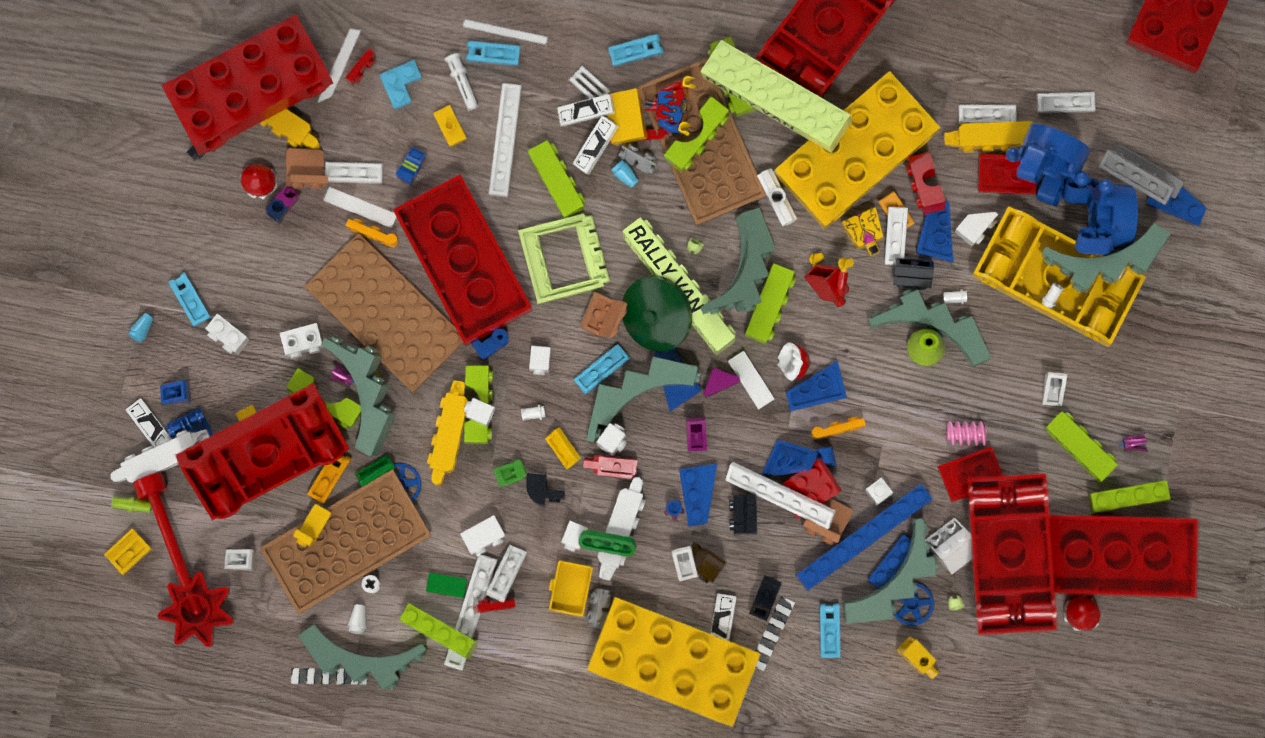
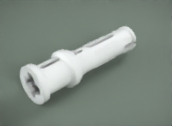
M455 53L444 60L449 65L451 77L455 78L467 111L476 109L479 105L466 77L467 69L463 67L460 60L461 55L460 53Z

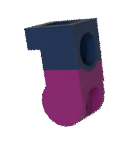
M286 186L266 207V215L280 224L284 216L298 201L300 194L291 187Z

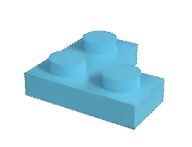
M414 60L380 74L394 110L412 103L405 86L422 79Z

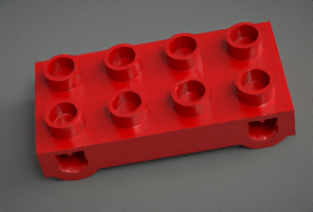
M798 0L777 30L764 44L755 60L823 98L896 0Z
M1144 0L1125 44L1196 74L1229 0Z
M295 14L161 86L197 153L201 155L202 153L212 152L220 148L232 137L294 104L320 95L334 83Z
M312 383L175 454L181 471L213 521L233 516L242 505L319 465L335 463L349 450V446L318 389Z
M1046 473L968 478L967 486L978 636L1057 631Z

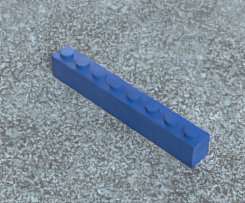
M920 484L796 575L797 579L808 592L931 502L933 498L924 486Z

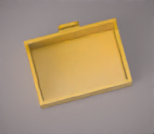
M636 88L612 93L615 113L606 117L619 127L611 138V143L617 146L623 143L647 139L640 90Z
M558 560L555 579H551L549 590L552 591L549 611L584 617L593 567Z

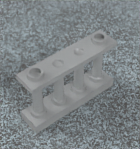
M1120 144L1117 145L1115 151L1107 150L1099 165L1100 168L1164 205L1168 203L1170 197H1177L1185 182Z

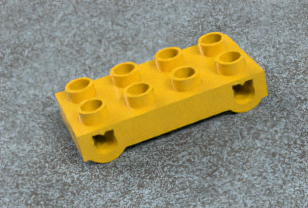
M890 71L843 110L850 114L852 122L832 153L808 140L774 170L775 176L823 230L835 223L854 204L906 161L908 157L929 142L940 130V126Z
M1009 206L971 276L1106 347L1112 344L1146 278L1142 274L1134 273L1130 270L1131 267L1128 266L1117 284H1109L1101 279L1102 276L1099 275L1088 293L1077 292L1072 288L1073 285L1070 284L1072 275L1068 277L1059 271V267L1055 265L1052 267L1043 261L1042 252L1045 247L1064 255L1079 258L1104 257L1105 255L1078 252L1075 249L1076 240ZM1052 283H1057L1064 290L1056 300V306L1050 309L1042 304V297L1046 296Z
M615 597L587 671L733 727L760 653Z

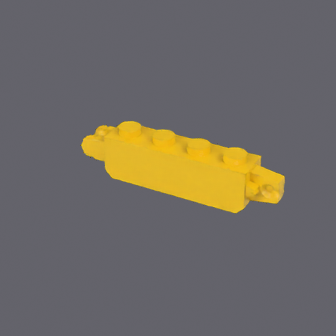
M287 109L259 123L262 127H265V125L272 129L271 132L280 138L281 135L287 139L286 142L294 148L296 146L300 148L306 146L309 149L318 150L320 147L318 139L312 135L310 124Z
M1032 121L962 124L958 131L944 133V146L958 147V150H963L964 153L974 152V149H982V152H991L1001 148V151H1007L1011 147L1020 148L1030 124L1034 123Z
M453 381L449 393H446V397H442L440 408L443 410L441 416L438 415L436 420L438 432L437 435H433L431 445L434 446L433 453H429L427 464H430L429 468L433 470L431 481L436 486L442 484L445 473L454 471L466 420L464 409L468 402L466 397H464L465 383L461 381Z

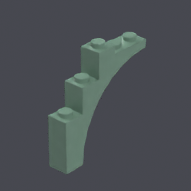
M760 208L743 212L735 218L741 240V257L737 274L723 295L700 307L703 315L707 313L715 315L722 312L723 308L727 310L736 308L737 312L745 310L747 313L755 310L756 305L762 302L756 286L764 283L763 279L769 276L763 260L770 258V254L776 248Z
M1153 223L1145 235L1133 245L1108 256L1079 258L1064 255L1045 247L1042 252V258H1044L1043 261L1052 267L1053 265L1059 267V271L1068 277L1072 275L1070 284L1073 285L1072 288L1079 293H1088L1099 275L1102 276L1101 279L1109 284H1117L1128 265L1134 273L1146 275L1170 238L1171 233Z
M910 289L903 292V296L899 299L901 306L894 304L888 307V311L881 314V311L870 315L871 319L868 320L870 329L894 323L917 324L933 329L952 341L965 355L972 368L991 359L972 316L968 318L966 315L956 319L957 323H954L945 303L940 305L937 302L929 306L930 310H927L918 290L913 291Z
M335 336L324 338L321 345L334 353L343 362L351 374L358 391L361 404V424L355 448L370 457L378 456L396 417V414L391 412L390 407L382 404L389 384L385 383L382 377L375 375L382 355L378 354V350L371 346L357 348L350 344L348 346L343 344V340Z
M913 518V535L910 549L897 573L883 587L872 594L857 600L843 602L844 621L846 623L893 619L896 609L895 603L891 602V600L914 598V593H917L916 581H913V578L936 576V571L939 570L938 560H935L932 555L926 556V553H929V543L925 541V533L928 532L927 522H923V518Z
M312 625L298 635L324 674L329 673L332 675L340 669L339 665H342L353 682L359 681L361 683L369 677L368 673L371 672L382 690L388 689V691L398 686L397 681L400 678L396 673L399 671L401 674L410 668L409 663L414 660L416 662L420 661L426 656L424 653L428 651L423 644H420L407 652L395 656L380 658L364 657L338 647L326 638L316 625Z

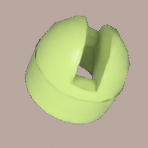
M690 238L687 250L689 252L691 250L694 251V255L698 254L704 244L697 239Z
M956 595V599H953V596H951L948 600L950 611L965 607L963 599Z

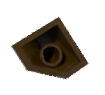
M693 542L692 551L696 572L699 574L698 578L706 584L709 581L713 584L726 565V561L710 550L701 548L698 543Z

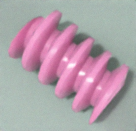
M948 421L946 427L947 443L951 440L952 446H954L956 440H958L960 446H962L964 440H966L967 445L970 446L971 441L974 440L975 445L978 446L979 440H981L983 446L986 445L987 431L986 425L984 427L982 421L978 423L977 427L974 421L971 422L970 426L964 421L962 427L959 421L955 422L954 427L952 422Z

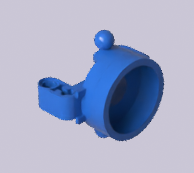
M1030 124L1020 149L1011 147L1006 151L1008 161H1021L1017 177L1037 184L1042 174L1045 176L1037 193L1038 201L1056 207L1062 198L1068 178L1075 180V183L1079 186H1085L1089 183V175L1082 171L1091 151L1090 148L1082 141L1055 128L1041 124Z
M1071 178L1066 180L1062 198L1069 203L1087 204L1089 210V228H1081L1076 239L1075 249L1078 252L1105 255L1113 252V250H1124L1133 244L1138 221V203L1133 186L1113 184L1108 179L1100 182L1093 178L1089 179L1087 185L1079 186Z

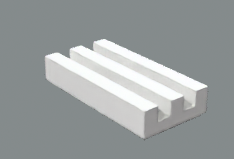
M583 66L569 79L589 99L595 97L576 81L577 78L598 96L610 93V90ZM583 73L584 75H586V76H587L593 83H595L604 93L602 94L601 92H599V91H598L591 83H589L581 74Z

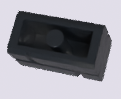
M895 258L893 285H897L899 288L912 286L919 290L932 288L934 261Z
M733 495V500H729V510L733 511V519H730V530H734V535H757V495Z

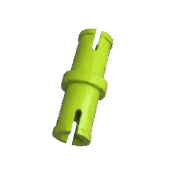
M113 496L112 499L113 509L151 513L152 507L149 501L137 500L135 497L129 499Z

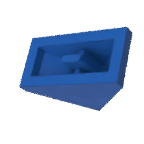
M186 380L160 385L161 405L191 403L190 383Z

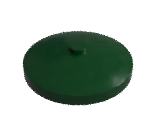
M656 275L643 277L629 286L622 300L627 303V312L622 319L632 339L640 346L656 352L668 351L680 345L689 335L692 326V309L684 291L670 279Z

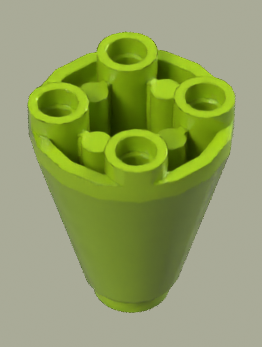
M923 328L917 330L908 340V356L918 365H935L945 353L943 337L933 329ZM932 340V345L928 346L925 341Z

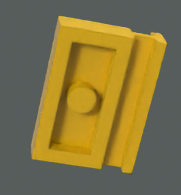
M132 528L104 555L124 576L152 549Z

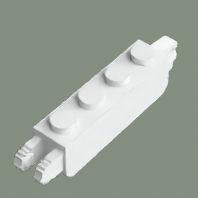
M187 430L176 434L177 438L162 440L159 442V446L155 448L152 446L147 447L138 456L135 454L124 458L125 462L120 463L121 468L111 472L110 479L113 482L127 480L133 483L147 475L166 471L179 465L175 454L210 437L207 430L195 433L187 432Z
M639 477L632 480L629 489L620 490L606 533L633 538V536H630L632 528L636 529L639 518L636 516L639 510H643L646 501L643 500V494H640L643 480ZM599 552L597 556L601 563L599 577L610 581L616 568L619 569L620 565H624L626 556Z

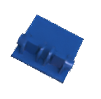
M201 408L166 425L172 439L177 438L176 434L185 430L194 433L207 430L210 436L214 435Z

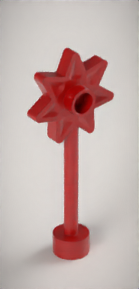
M162 472L147 475L134 481L132 484L138 500L149 499L181 585L173 583L167 585L174 604L159 612L157 617L160 620L176 624L174 643L176 645H182L195 635L206 647L211 648L214 643V627L234 624V619L221 609V606L230 594V589L222 587L209 590L205 576L201 572H197L193 580H191L160 494L168 489Z

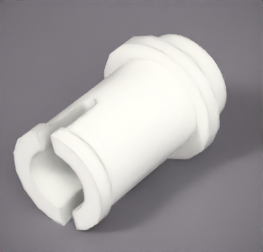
M1052 283L1046 296L1042 297V304L1052 309L1053 306H1056V300L1064 288L1057 283Z
M960 289V291L943 292L944 303L964 304V302H967V291Z
M538 405V407L521 409L523 421L536 418L542 420V418L546 417L544 406Z

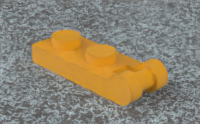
M348 219L345 225L347 229L391 248L398 245V239L395 234H383L380 228L364 226L365 222L359 219Z
M859 416L847 419V423L841 424L840 421L830 423L828 428L815 427L812 430L811 436L815 440H820L861 429L866 426L864 418L859 419Z
M342 456L338 460L341 463L339 468L334 466V463L324 465L307 495L325 504L352 458Z

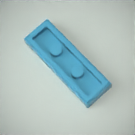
M617 344L573 380L586 395L625 364L630 357Z

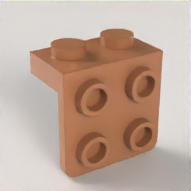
M292 148L286 150V186L293 189L311 187L313 190H321L328 184V176H324V152L322 150Z
M594 292L579 328L598 337L613 338L619 331L621 318L627 312V303L611 300Z
M830 498L823 503V505L836 511L830 528L826 529L808 519L805 520L802 528L805 529L804 532L813 537L818 535L822 537L823 542L832 546L833 543L837 545L853 511L849 507Z

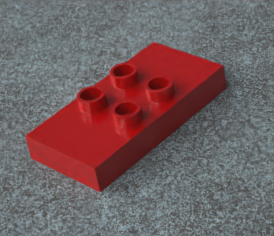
M461 174L393 209L396 218L465 347L533 311Z
M1049 515L1055 594L1197 599L1198 519Z

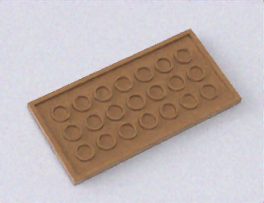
M707 58L637 87L640 90L641 99L645 106L646 100H657L658 91H661L663 87L683 80L686 76L695 78L690 81V84H694L696 87L694 89L686 88L689 89L686 122L692 125V127H687L685 131L689 132L690 135L669 133L664 139H659L664 153L668 151L675 141L690 142L701 134L703 122L699 116V111L710 97H713L729 110L720 88L705 80L701 74L702 68L708 61ZM647 111L656 133L658 129H664L655 121L656 112ZM730 111L728 115L730 117L724 126L720 125L716 129L717 135L712 141L708 139L704 144L706 146L705 150L700 156L696 154L692 159L694 163L689 170L684 169L681 173L669 163L696 226L766 197Z
M359 233L305 286L365 347L371 346L377 349V353L382 355L380 362L412 393L463 344L456 328Z
M392 469L326 508L327 511L331 512V516L313 547L308 544L306 547H303L295 542L297 538L293 534L296 529L300 530L303 525L301 523L260 547V550L295 611L300 615L432 535Z

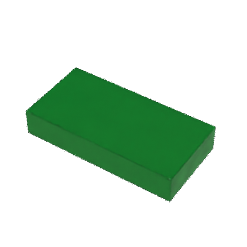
M385 455L356 472L355 476L361 487L396 468L390 457Z
M429 573L426 592L464 598L468 579Z

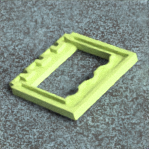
M580 214L518 230L537 305L603 288L604 283L610 282L607 268L599 269V267L606 265L602 250L594 251V249L601 247L597 232L589 233V231L596 229L593 216L585 217V214ZM576 227L590 280L553 289L539 236Z

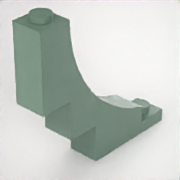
M653 357L649 375L626 371L622 389L599 384L586 441L596 443V440L600 438L602 428H599L600 424L605 426L612 424L623 408L635 398L648 391L672 385L695 387L696 383H699L702 372H699V367Z

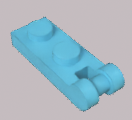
M659 34L609 47L608 50L613 67L663 54L664 50L659 43L661 40ZM647 44H652L653 49L648 50Z
M468 41L467 48L469 49L465 60L467 62L518 66L520 46ZM477 49H481V55H476Z
M185 272L180 274V277L176 280L168 281L194 327L211 318ZM185 284L186 288L179 290L178 286Z
M833 603V605L820 604L821 658H840L839 603ZM826 613H833V619H826Z

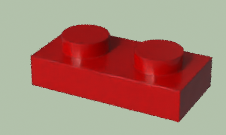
M368 48L345 77L346 81L352 86L355 83L358 84L363 79L365 70L367 68L370 69L375 64L376 55L372 50Z
M506 597L504 603L499 600L490 603V599L480 600L477 605L473 606L474 614L513 609L516 606L515 600H509Z

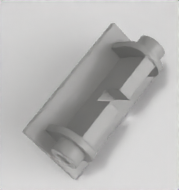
M633 143L624 144L622 148L625 151L621 150L618 155L621 157V160L632 166L635 160L639 161L636 168L646 174H652L655 169L652 165L655 166L659 163L655 159V155L640 151L639 147Z
M594 589V592H592L590 596L591 609L587 614V627L603 629L608 612H603L602 608L609 609L610 591Z

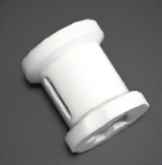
M368 575L362 580V588L367 593L374 594L379 591L381 583L375 576ZM369 580L376 582L374 583V589L367 588Z

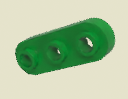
M593 530L582 531L578 539L579 545L584 549L626 557L632 556L637 546L636 541L631 537Z

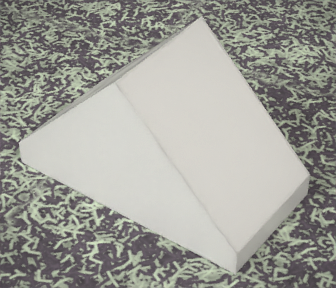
M1046 373L1043 405L1062 406L1067 374Z
M691 547L672 550L671 553L678 580L683 581L698 577Z
M250 549L226 550L224 569L255 571L256 551Z

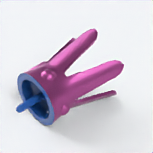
M336 362L338 366L332 370V373L338 377L331 376L328 380L343 383L350 388L352 382H354L351 374Z
M1146 432L1136 436L1123 437L1124 444H1119L1118 446H1124L1125 452L1132 450L1148 452L1146 447L1136 446L1147 443L1148 440L1145 439V436H1141Z
M674 500L666 503L667 509L664 512L666 516L670 514L673 520H677L678 514H684L680 501Z

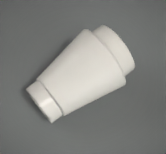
M354 605L347 626L350 633L364 634V630L367 629L365 606Z

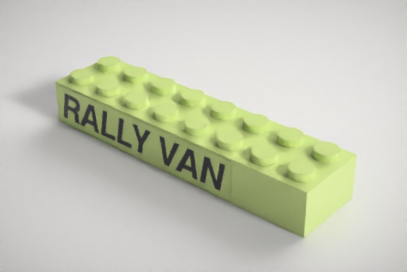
M722 40L701 70L705 80L830 153L833 152L852 122L851 116L847 112Z
M641 217L622 231L624 240L652 275L668 278L684 291L692 309V326L713 353L718 356L735 343L736 332L729 324L725 325L723 322L724 317L721 313L715 315L707 313L703 315L700 307L711 300L706 294L702 296L697 282L694 279L690 280L688 278V271L682 264L678 265L676 263L674 253L670 249L667 251L664 248L663 239L658 234L656 236L653 234L651 224L647 220L643 221Z

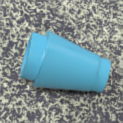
M623 160L611 170L614 173L613 176L630 188L639 181L628 163H625Z
M144 313L129 329L128 335L133 340L141 343L142 340L146 339L154 319Z

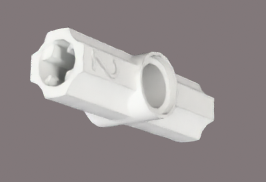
M772 168L757 175L768 197L769 204L773 207L782 227L796 221L797 218ZM780 194L782 200L775 202L772 199V195Z

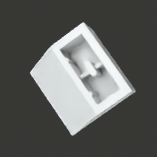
M955 517L925 540L928 541L930 550L951 575L972 560L971 534Z

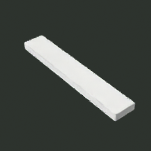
M502 83L489 187L490 196L508 197L521 85Z
M732 462L730 464L726 481L826 529L830 528L835 510L737 463Z
M479 555L455 628L472 639L481 614H474L473 606L477 605L478 601L485 600L486 592L490 586L497 559L484 555ZM449 649L444 665L463 671L467 658Z

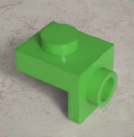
M520 459L493 470L500 488L519 482L526 477V468Z

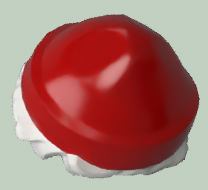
M254 164L248 166L242 172L241 185L252 198L259 197L265 199L266 196L272 194L277 188V178L273 169L262 164Z
M790 342L783 346L778 356L780 361L777 366L781 368L785 377L790 381L801 379L811 365L809 355L804 348Z
M1085 595L1071 599L1064 608V621L1068 622L1076 631H1088L1099 625L1100 609L1093 599H1089Z

